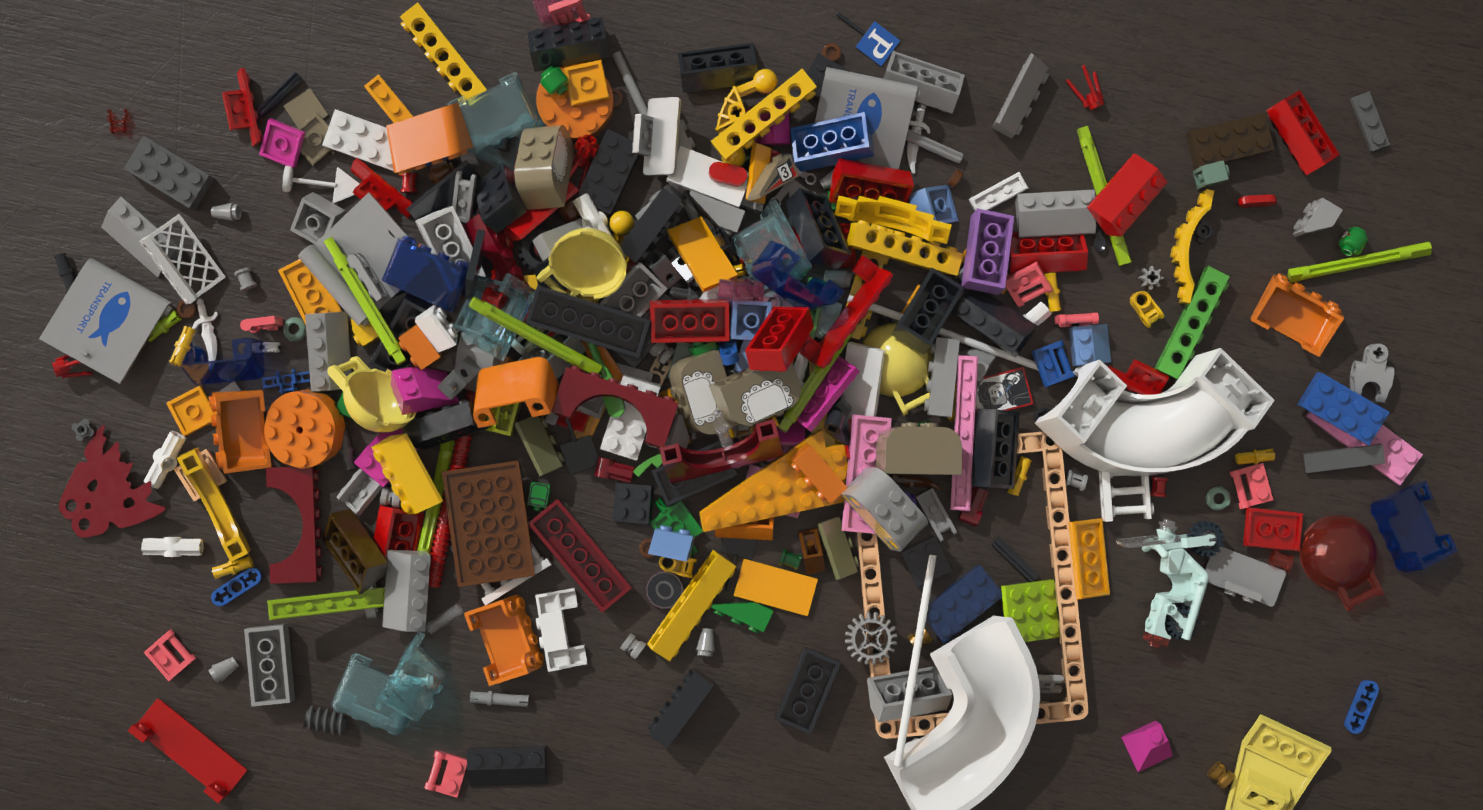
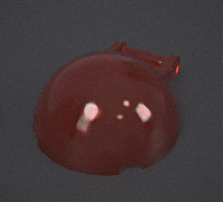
M1343 515L1328 516L1311 525L1304 534L1305 538L1302 547H1300V561L1309 579L1319 587L1337 591L1347 611L1352 610L1353 606L1376 595L1381 596L1384 594L1374 573L1378 558L1377 545L1368 528L1358 520ZM1369 579L1373 588L1349 599L1346 591L1357 588Z

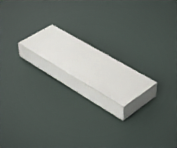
M1020 172L970 198L969 202L974 211L977 208L990 210L1027 190L1028 187Z

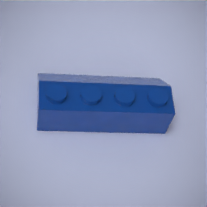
M865 112L790 128L794 163L800 172L836 165L839 158L855 161L874 156L872 136Z

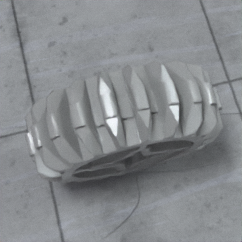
M866 612L867 618L864 619L863 615L859 614L861 621L858 622L853 618L852 621L856 625L848 624V628L852 632L847 631L845 635L851 636V639H846L845 643L852 644L847 647L848 651L855 650L851 654L852 657L859 654L858 662H861L864 657L865 664H868L869 659H872V664L876 665V658L882 663L884 661L881 656L885 655L886 658H890L887 651H895L890 645H897V642L892 640V638L897 637V634H891V631L895 630V626L888 628L891 621L888 619L884 623V615L877 619V612H874L873 618L870 617L869 612ZM866 623L880 624L878 628L872 631L867 630L863 625ZM859 629L862 632L864 638L861 644L857 647L855 643L856 632ZM885 630L887 641L883 647L878 639ZM864 631H866L870 635L875 634V642L878 645L871 641L866 642V639L868 638ZM869 646H874L879 652L867 654L862 652V650Z

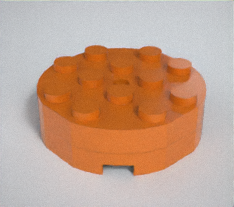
M583 62V63H578V64H573V65L562 66V67H559V68L564 72V68L570 67V66L579 65V64H584V62ZM605 77L610 99L573 107L568 90L561 96L558 94L549 95L540 83L537 90L536 104L538 113L545 126L564 125L572 141H577L579 136L583 138L584 135H591L593 137L599 135L611 120L614 112V96L607 78Z
M309 389L290 392L276 399L267 412L264 427L265 439L272 454L282 463L301 469L323 464L334 457L342 446L345 431L344 417L342 414H339L334 405V400L326 394L316 391L311 392Z

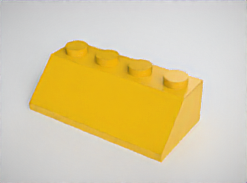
M407 433L389 436L371 447L374 451V458L380 462L384 476L389 479L392 484V491L399 497L401 507L407 514L419 513L443 501Z

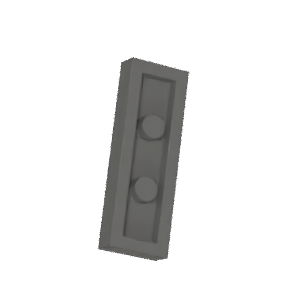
M1370 91L1351 98V105L1369 151L1373 152L1390 145Z

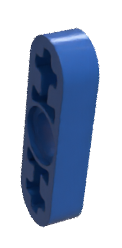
M729 335V341H719L723 365L737 363L740 357L736 339H731V335Z
M258 568L247 569L213 591L211 595L213 604L216 606L226 605L258 585L263 579L262 571ZM250 572L257 573L256 581L250 580L246 584L245 580L242 579V577L244 579L251 576ZM235 581L242 584L240 592H235L232 589ZM227 591L230 593L223 598L224 602L217 600L219 597L218 593L223 594Z
M1364 680L1360 683L1344 721L1347 731L1357 734L1364 729L1379 692L1376 682ZM1371 684L1373 691L1367 693L1365 686H1370ZM1361 695L1370 698L1369 701L1365 698H1361ZM1360 701L1366 703V709L1363 712L1357 710V704ZM1356 713L1358 715H1361L1362 719L1357 716H1354L1353 714ZM1356 720L1358 727H1354L1352 729V725H1350V722H1355Z

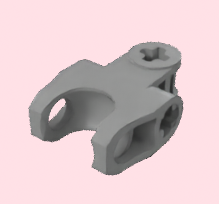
M1368 345L1364 350L1363 360H1355L1353 362L1349 377L1350 389L1361 395L1362 388L1367 382L1372 383L1376 388V402L1385 403L1394 379V368L1386 366L1388 349L1385 345ZM1373 351L1378 352L1379 355L1376 356L1375 354H1373Z

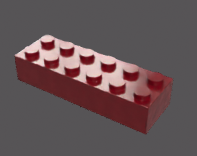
M560 498L555 500L528 523L602 613L633 587Z

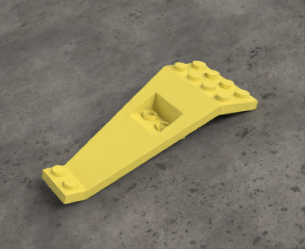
M1260 714L1241 743L1234 771L1235 777L1231 783L1225 810H1293L1311 779L1331 753V747Z

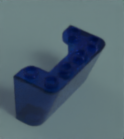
M407 235L399 237L382 281L445 310L455 312L466 287L469 263L463 260L453 262L449 260L450 256L441 252L437 255L431 252L432 248L423 244L419 247L416 244L417 240Z
M771 240L752 266L753 276L793 307H809L810 311L835 304L844 293V290L831 280H828L826 283L820 278H812L806 286L789 274L800 259V256L787 246ZM784 254L791 255L792 259L788 265L782 263Z
M254 338L232 339L233 359L206 361L205 351L191 343V349L186 353L181 368L190 381L198 385L256 380L261 378L265 371L264 354L262 352L263 342ZM240 343L246 344L243 354L238 352V345Z
M1426 480L1410 485L1371 504V514L1377 522L1379 531L1387 544V549L1392 555L1396 568L1402 572L1424 570L1458 551L1450 533L1437 535L1422 501L1434 498ZM1420 487L1425 491V496L1421 494ZM1443 540L1448 542L1449 548L1444 545Z

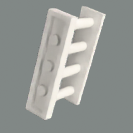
M1098 470L1102 521H1113L1115 515L1144 513V519H1152L1151 514H1154V505L1150 503L1149 476H1141L1142 486L1113 488L1110 485V479L1113 476L1126 475H1116ZM1142 494L1143 505L1115 507L1112 505L1111 498H1114V496Z
M531 542L535 574L553 563L549 557L546 559L541 557ZM532 576L503 580L501 582L502 586L496 590L489 583H483L481 586L485 590V597L482 598V601L487 605Z

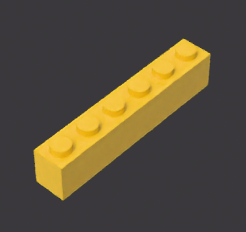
M712 550L647 643L651 650L668 661L678 654L682 643L688 640L691 630L700 623L703 613L711 607L715 596L723 590L724 583L733 576L736 566L715 550Z

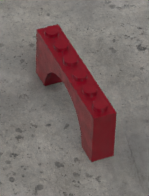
M478 214L462 225L473 247L477 230H485L484 255L496 267L502 281L503 292L507 294V302L501 310L526 323L534 298L531 287L524 279L522 270L515 262L513 253L506 245L502 233H495L482 222L481 215ZM494 322V328L499 337L514 333Z
M576 366L566 367L551 411L552 414L571 420L575 411L591 399L598 397L618 398L631 404L641 414L647 429L645 444L657 448L665 447L678 408V403L675 402L676 399L669 396L664 398L658 397L656 392L650 390L642 392L635 385L627 384V386L619 384V380L613 378L605 380L598 373L590 372V374L582 372L583 369Z
M774 419L755 424L754 431L747 438L727 447L707 451H694L685 449L677 443L659 448L663 467L671 484L784 456Z
M316 466L303 469L297 467L266 468L267 487L280 489L291 496L299 507L303 522L302 536L295 551L287 559L279 563L269 564L270 584L320 581V577H323V567L320 566L322 547L319 546L322 530L321 527H318V520L321 519V509L318 508L320 489H317L320 473L319 470H316Z

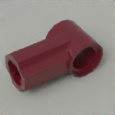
M598 457L594 476L631 483L635 467Z
M973 486L971 510H961L958 520L977 527L989 492Z

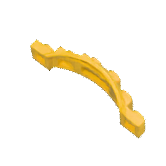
M1206 189L1202 194H1199L1197 200L1199 207L1195 206L1191 208V211L1188 210L1186 222L1188 224H1181L1175 231L1174 238L1177 240L1176 245L1171 249L1170 257L1173 258L1172 263L1179 264V267L1176 266L1174 278H1176L1175 283L1183 284L1182 287H1179L1177 294L1181 304L1187 305L1191 302L1195 284L1189 268V247L1198 222L1211 209L1214 195L1213 190Z
M839 196L835 210L836 216L847 218L850 221H866L905 231L927 241H937L944 244L948 242L952 226L951 224L933 220L934 215L917 211V205L879 196L878 200L859 196L858 200Z

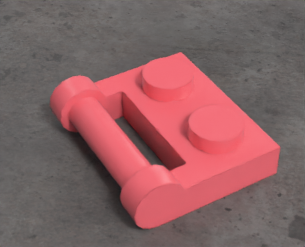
M563 0L549 5V12L555 25L561 26L574 21L581 22L591 19L584 9L583 0ZM576 7L579 14L578 19H574L570 8Z
M1037 262L1006 277L1005 286L1019 308L1024 306L1026 302L1046 292L1054 291L1052 284L1046 278ZM1042 283V286L1022 296L1019 295L1020 293Z
M1097 312L1072 315L1061 314L1055 316L1054 321L1060 327H1072L1073 323H1079V326L1091 325V323L1098 324L1099 316Z
M276 316L245 319L240 323L242 330L252 333H258L261 329L276 331L278 327L284 325L283 318Z
M1263 463L1230 471V476L1233 477L1240 501L1238 503L1239 509L1273 500ZM1245 474L1251 500L1246 498L1240 475Z
M172 629L144 652L168 681H171L197 659L175 637V632ZM167 640L185 659L182 663L164 644Z
M435 750L434 764L429 780L425 783L424 788L457 798L467 769V759ZM442 760H448L442 783L438 785L436 780Z

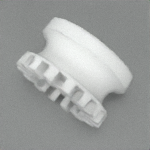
M279 342L262 343L265 346L262 352L280 353L278 349Z

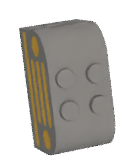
M866 467L841 494L890 550L902 551L928 524L927 518L885 472L878 468Z

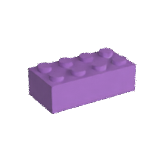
M979 208L971 215L962 286L964 288L999 295L1005 289L1014 216Z

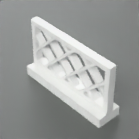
M180 214L139 241L185 304H191L196 298L225 278V275ZM177 220L182 225L181 234L171 232L172 224ZM159 233L167 234L166 245L158 244L154 236ZM170 235L181 236L179 247L169 246ZM184 237L193 240V250L183 248ZM168 248L179 250L177 261L169 259L167 256ZM182 251L193 252L191 263L181 262ZM196 253L205 256V265L194 264ZM180 264L190 266L189 277L180 274ZM194 266L204 268L203 279L192 277ZM207 269L215 270L219 277L213 281L206 280ZM192 280L202 281L201 290L197 293H194L191 289Z

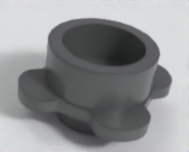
M83 419L78 424L74 423L71 427L75 431L78 441L94 435V430L88 419Z

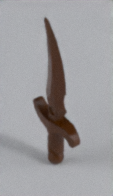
M892 474V476H889L897 485L900 484L906 488L926 487L939 491L943 490L934 481L922 476H908L905 474Z

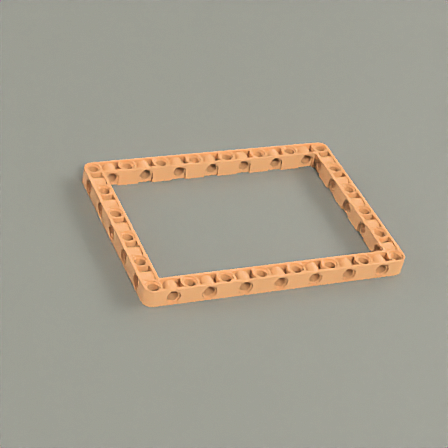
M1044 432L1018 434L1017 453L1040 451L1043 456L1044 468H1042L1044 491H1046L1047 496L1046 515L1051 536V544L1049 545L1051 564L1055 575L1054 584L1059 615V644L1062 645L1063 659H1061L1067 697L1062 702H1040L1039 708L1043 709V715L1039 718L1037 717L1036 724L1081 720L1088 714L1078 601L1076 599L1068 523L1069 513L1062 449L1055 442L1052 446L1046 444L1047 435ZM1053 473L1058 476L1056 484H1052L1049 480L1050 475ZM1059 511L1062 514V520L1055 522L1053 515ZM856 532L864 618H867L866 612H869L873 607H877L879 609L877 619H879L881 615L885 616L877 535L871 533V539L864 541L861 537L862 532ZM1060 550L1066 552V558L1062 561L1057 558ZM868 569L875 570L876 574L873 579L866 578L865 572ZM1067 588L1070 591V596L1063 599L1061 592ZM877 623L865 624V628L870 631L880 626ZM1068 627H1072L1074 630V634L1071 637H1066L1065 630ZM885 630L878 639L883 647L887 641ZM866 632L867 642L871 641L878 645L874 638L876 635H870ZM874 646L867 647L868 654H873ZM885 655L881 656L884 661L882 663L876 658V665H873L872 659H869L870 678L890 674L889 658H886ZM1077 666L1078 672L1073 676L1070 675V667ZM1080 704L1082 707L1081 712L1074 714L1073 707ZM933 712L911 716L906 737L928 734L947 717L949 712L938 714ZM874 715L875 728L880 737L886 739L898 738L901 719L878 723ZM926 719L929 721L928 727L920 728L919 722ZM883 723L890 724L891 728L888 732L880 730Z

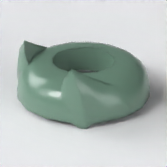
M292 317L284 323L283 334L291 342L300 341L307 335L306 325L301 318ZM292 324L299 326L297 334L293 335L290 333L289 328Z
M1223 486L1212 487L1206 494V503L1212 510L1221 511L1231 504L1230 493ZM1217 493H1221L1224 496V501L1221 504L1214 502L1213 498Z

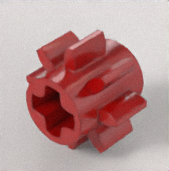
M584 135L583 138L579 136L574 146V149H578L577 154L584 159H588L591 156L595 157L599 145L596 144V139L591 135Z

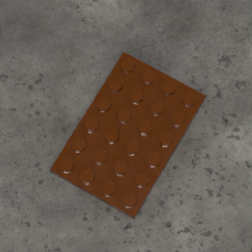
M520 461L442 472L458 587L536 576Z

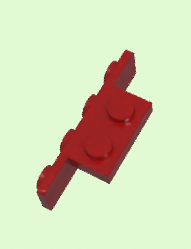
M240 68L237 72L240 90L224 91L222 96L230 131L249 128L252 146L254 147L262 140V133L257 127L258 114L252 104L254 103V96L249 90V74L246 73L245 68Z
M356 158L350 171L360 178L362 182L354 188L353 193L360 199L371 193L387 212L395 207L404 216L409 218L411 214L407 211V208L413 203L399 193L396 188L388 184L380 175L371 170L367 164Z
M1136 359L1133 360L1126 374L1108 366L1127 385V390L1140 395L1163 393L1162 389L1169 379V375Z

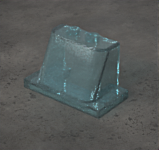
M775 199L767 204L760 215L761 220L732 237L737 248V254L740 259H743L746 271L752 276L758 289L792 274L795 282L800 281L812 267Z
M506 273L503 282L479 276L474 297L481 300L484 290L487 287H491L493 291L507 296V302L501 310L523 322L532 304L536 290ZM466 299L453 328L474 337L472 344L498 360L504 361L516 333L470 308L469 303L471 300Z
M418 631L407 645L399 659L400 662L372 707L380 710L385 703L415 722L419 721L426 709L428 711L431 709L435 702L432 698L435 694L438 695L443 688L441 682L447 672L420 646L425 637L424 633Z

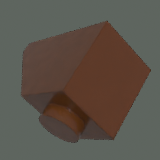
M817 527L798 531L806 574L826 571Z

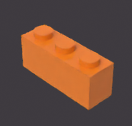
M805 443L790 457V460L793 462L791 464L793 469L798 474L802 472L805 475L803 480L810 488L814 486L818 490L816 495L823 502L827 500L831 504L847 489V486L808 443Z
M774 517L716 529L715 537L773 540Z

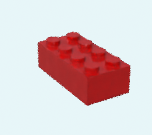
M727 299L650 301L651 343L729 341V302Z
M809 307L772 308L745 349L750 370L777 372L788 370L814 328Z

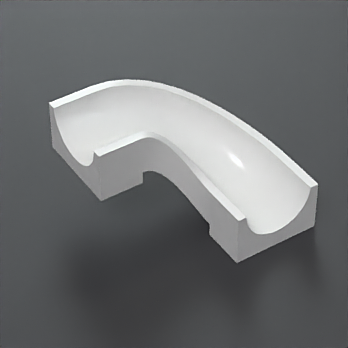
M1221 348L1196 355L1170 389L1155 395H1138L1125 391L1124 389L1127 385L1101 360H1097L1075 369L1073 373L1078 379L1074 387L1054 409L1039 417L1035 424L1062 450L1086 466L1116 475L1150 476L1197 466L1223 454L1235 445L1248 430L1255 429L1274 402V399Z
M992 616L930 654L946 687L953 691L954 703L947 717L931 732L920 739L914 738L905 744L901 767L894 766L896 750L884 757L911 810H970L990 795L1004 781L1023 755L1036 725L1040 703V687L1036 666L1030 651L1013 618Z

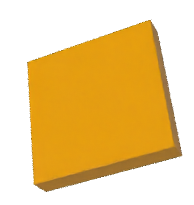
M601 60L564 68V73L569 79L567 87L572 107L610 99Z
M202 385L166 403L182 435L185 437L211 424V415H214V412L210 408L209 398Z

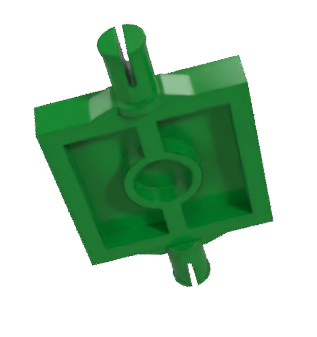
M661 498L654 502L661 511L658 517L651 521L654 529L660 528L661 525L672 527L673 531L679 532V529L690 530V534L695 535V537L703 532L681 500L669 507L664 504ZM693 544L692 549L695 551V553H697L698 550Z

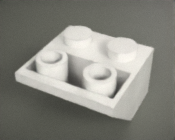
M434 304L418 315L415 323L439 353L457 344L458 330L453 323L449 324L446 320L447 315L441 307L437 308Z

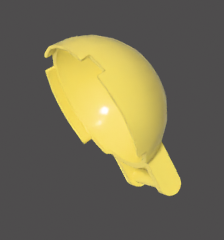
M579 228L565 234L555 243L548 258L549 265L538 274L536 279L539 282H544L551 289L574 296L581 294L585 297H594V300L608 297L622 285L626 277V259L620 245L606 232L594 228ZM551 274H553V275L555 276V278H556L563 286H565L567 289H569V291L566 292L562 287H560V286H559L555 281H553L549 276H550Z
M898 322L887 323L883 326L879 325L870 331L862 341V345L886 350L880 394L894 397L903 416L908 414V411L924 404L925 399H929V393L904 405L901 396L914 393L924 384L927 385V380L931 376V372H928L929 361H933V353H930L929 348L923 355L895 338L891 333Z
M358 356L352 357L346 363L338 366L332 365L328 368V375L343 391L344 403L349 415L363 428L373 432L396 431L407 425L417 414V412L401 414L391 388V370L387 369L384 372L376 368L369 369ZM349 369H354V372L348 376L343 373Z

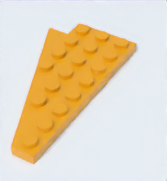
M817 430L785 452L784 456L778 457L701 510L699 513L703 532L843 503L844 498L841 495L831 504L827 500L823 502L816 495L818 490L814 486L810 488L803 480L805 475L802 472L798 474L791 466L793 462L790 460V457L805 443H808L846 485L848 462L845 445L840 443L825 446L823 430Z

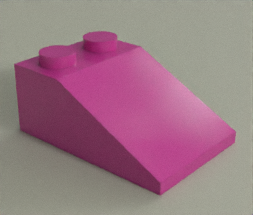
M416 367L393 370L391 372V388L401 414L405 415L458 403L457 396L451 400L438 388V385L448 376L447 371L421 370Z
M402 428L392 432H381L354 461L359 468L382 487H388L390 481L384 476L383 468L380 462L374 458V451L371 447L389 436L403 434Z

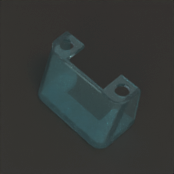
M517 72L499 79L500 85L469 99H466L463 95L447 103V106L457 102L459 104L473 145L472 148L467 149L468 152H473V154L479 153L485 146H494L505 137H514L519 131L536 126L538 121L536 112Z
M354 652L342 676L331 706L336 712L348 714L355 720H362L375 728L387 730L392 735L403 733L411 722L426 681L409 674L403 681L369 668L368 666L371 664L372 659Z

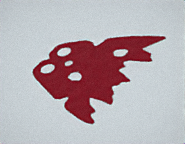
M102 425L95 432L86 446L84 456L87 462H79L76 465L59 502L60 512L66 519H72V529L77 536L82 538L103 534L108 529L109 522H113L119 528H125L146 521L165 511V507L146 501L152 492L151 481L134 490L130 489L131 482H127L126 479L133 463L126 464L125 462H120L121 453L118 442H115L103 455V446L106 441V437L103 436L105 425ZM96 479L98 485L95 491L90 492L87 486ZM129 497L132 498L135 504L130 508H125L124 500ZM71 499L77 504L73 512L66 509V502ZM86 503L91 504L90 509L85 508ZM83 518L88 519L90 522L87 530L79 528V521Z

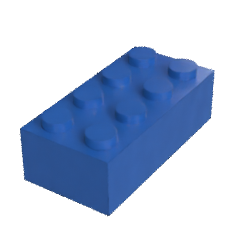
M1320 372L1315 374L1297 404L1366 445L1371 444L1390 413Z

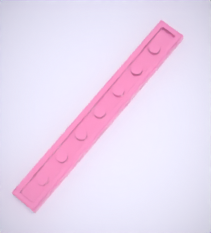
M958 355L954 431L962 442V475H952L950 510H971L979 356Z

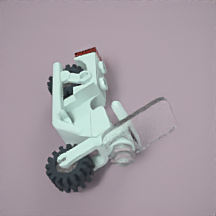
M1164 519L1163 522L1159 521L1158 523L1160 524L1159 529L1156 530L1158 535L1116 540V544L1123 547H1142L1144 552H1148L1151 549L1156 550L1161 556L1160 571L1166 574L1172 581L1171 591L1156 593L1155 598L1151 602V611L1146 619L1143 639L1149 641L1148 645L1160 648V645L1167 647L1171 637L1179 640H1190L1191 636L1196 634L1193 631H1198L1199 628L1196 627V624H1200V621L1197 618H1199L1198 613L1209 575L1183 548H1190L1193 550L1192 552L1201 556H1215V552L1219 553L1221 551L1219 548L1224 547V544L1221 543L1225 541V537H1222L1224 531H1221L1222 528L1217 524L1209 521H1198L1199 523L1193 524L1194 528H1189L1190 534L1176 535L1174 532L1178 527L1174 526L1175 522Z

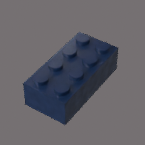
M977 564L929 602L926 622L938 638L945 643L1001 599L1002 592L982 566Z

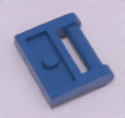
M1062 340L1031 351L1044 387L1076 376L1073 373L1074 370H1071L1063 349L1064 343ZM1053 349H1056L1057 355L1059 357L1060 363L1065 373L1063 375L1061 373Z

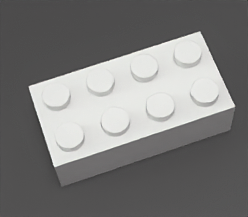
M624 373L621 385L627 386V384H632L639 387V391L646 392V390L656 392L657 396L661 384ZM624 401L625 412L620 417L610 416L600 449L637 460L647 429L637 409Z

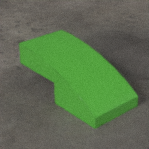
M661 454L649 458L633 472L640 477L651 464L659 468L663 464Z

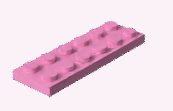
M1308 412L1306 415L1309 420L1347 448L1366 445L1312 413ZM1382 425L1370 445L1383 444L1385 463L1371 466L1395 484L1401 485L1423 454Z
M852 415L849 446L850 459H848L846 486L866 467L876 468L877 439L883 431L891 428L892 418ZM844 499L842 531L876 534Z

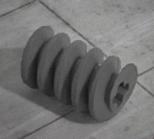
M311 705L306 712L303 729L307 725L309 730H313L316 727L317 732H320L323 728L324 733H328L331 729L332 735H335L338 731L339 736H342L346 726V718H344V712L342 711L339 716L336 715V710H333L332 714L329 715L328 708H326L324 713H321V707H318L316 712H314L313 705Z

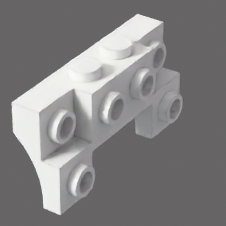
M575 588L535 595L539 618H536L537 629H541L542 637H539L541 649L544 648L548 672L588 664L585 645L569 647L563 610L578 607Z

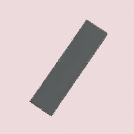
M1382 443L1303 453L1306 473L1385 463Z

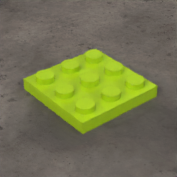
M1054 579L1001 586L1004 617L1013 618L1024 642L1060 637Z

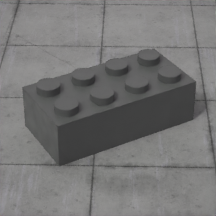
M145 136L142 137L123 168L194 211L215 179Z

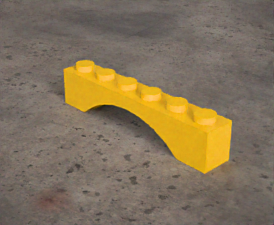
M197 447L180 455L177 460L205 505L230 562L248 554L251 548L199 448Z

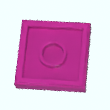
M272 118L268 119L259 155L285 166H291L294 169L297 166L306 132Z

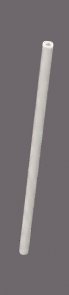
M849 295L847 302L849 303L854 296ZM874 303L868 309L898 321L903 315ZM943 328L937 334L948 339L960 340L962 344L1038 371L1035 361L1021 356L1015 358L1002 349Z
M929 555L894 760V766L896 767L902 766L937 557L935 555Z

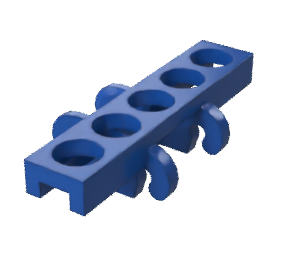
M292 369L293 374L280 376L279 371H276L277 376L262 378L263 389L280 387L279 393L281 395H284L285 392H295L298 390L295 384L310 382V379L304 380V375L310 374V372L296 373V370ZM298 375L301 376V380H300V381H297V376H298ZM287 376H290L292 379L289 384L285 382ZM266 380H272L273 384L266 385ZM286 385H292L291 388H284Z

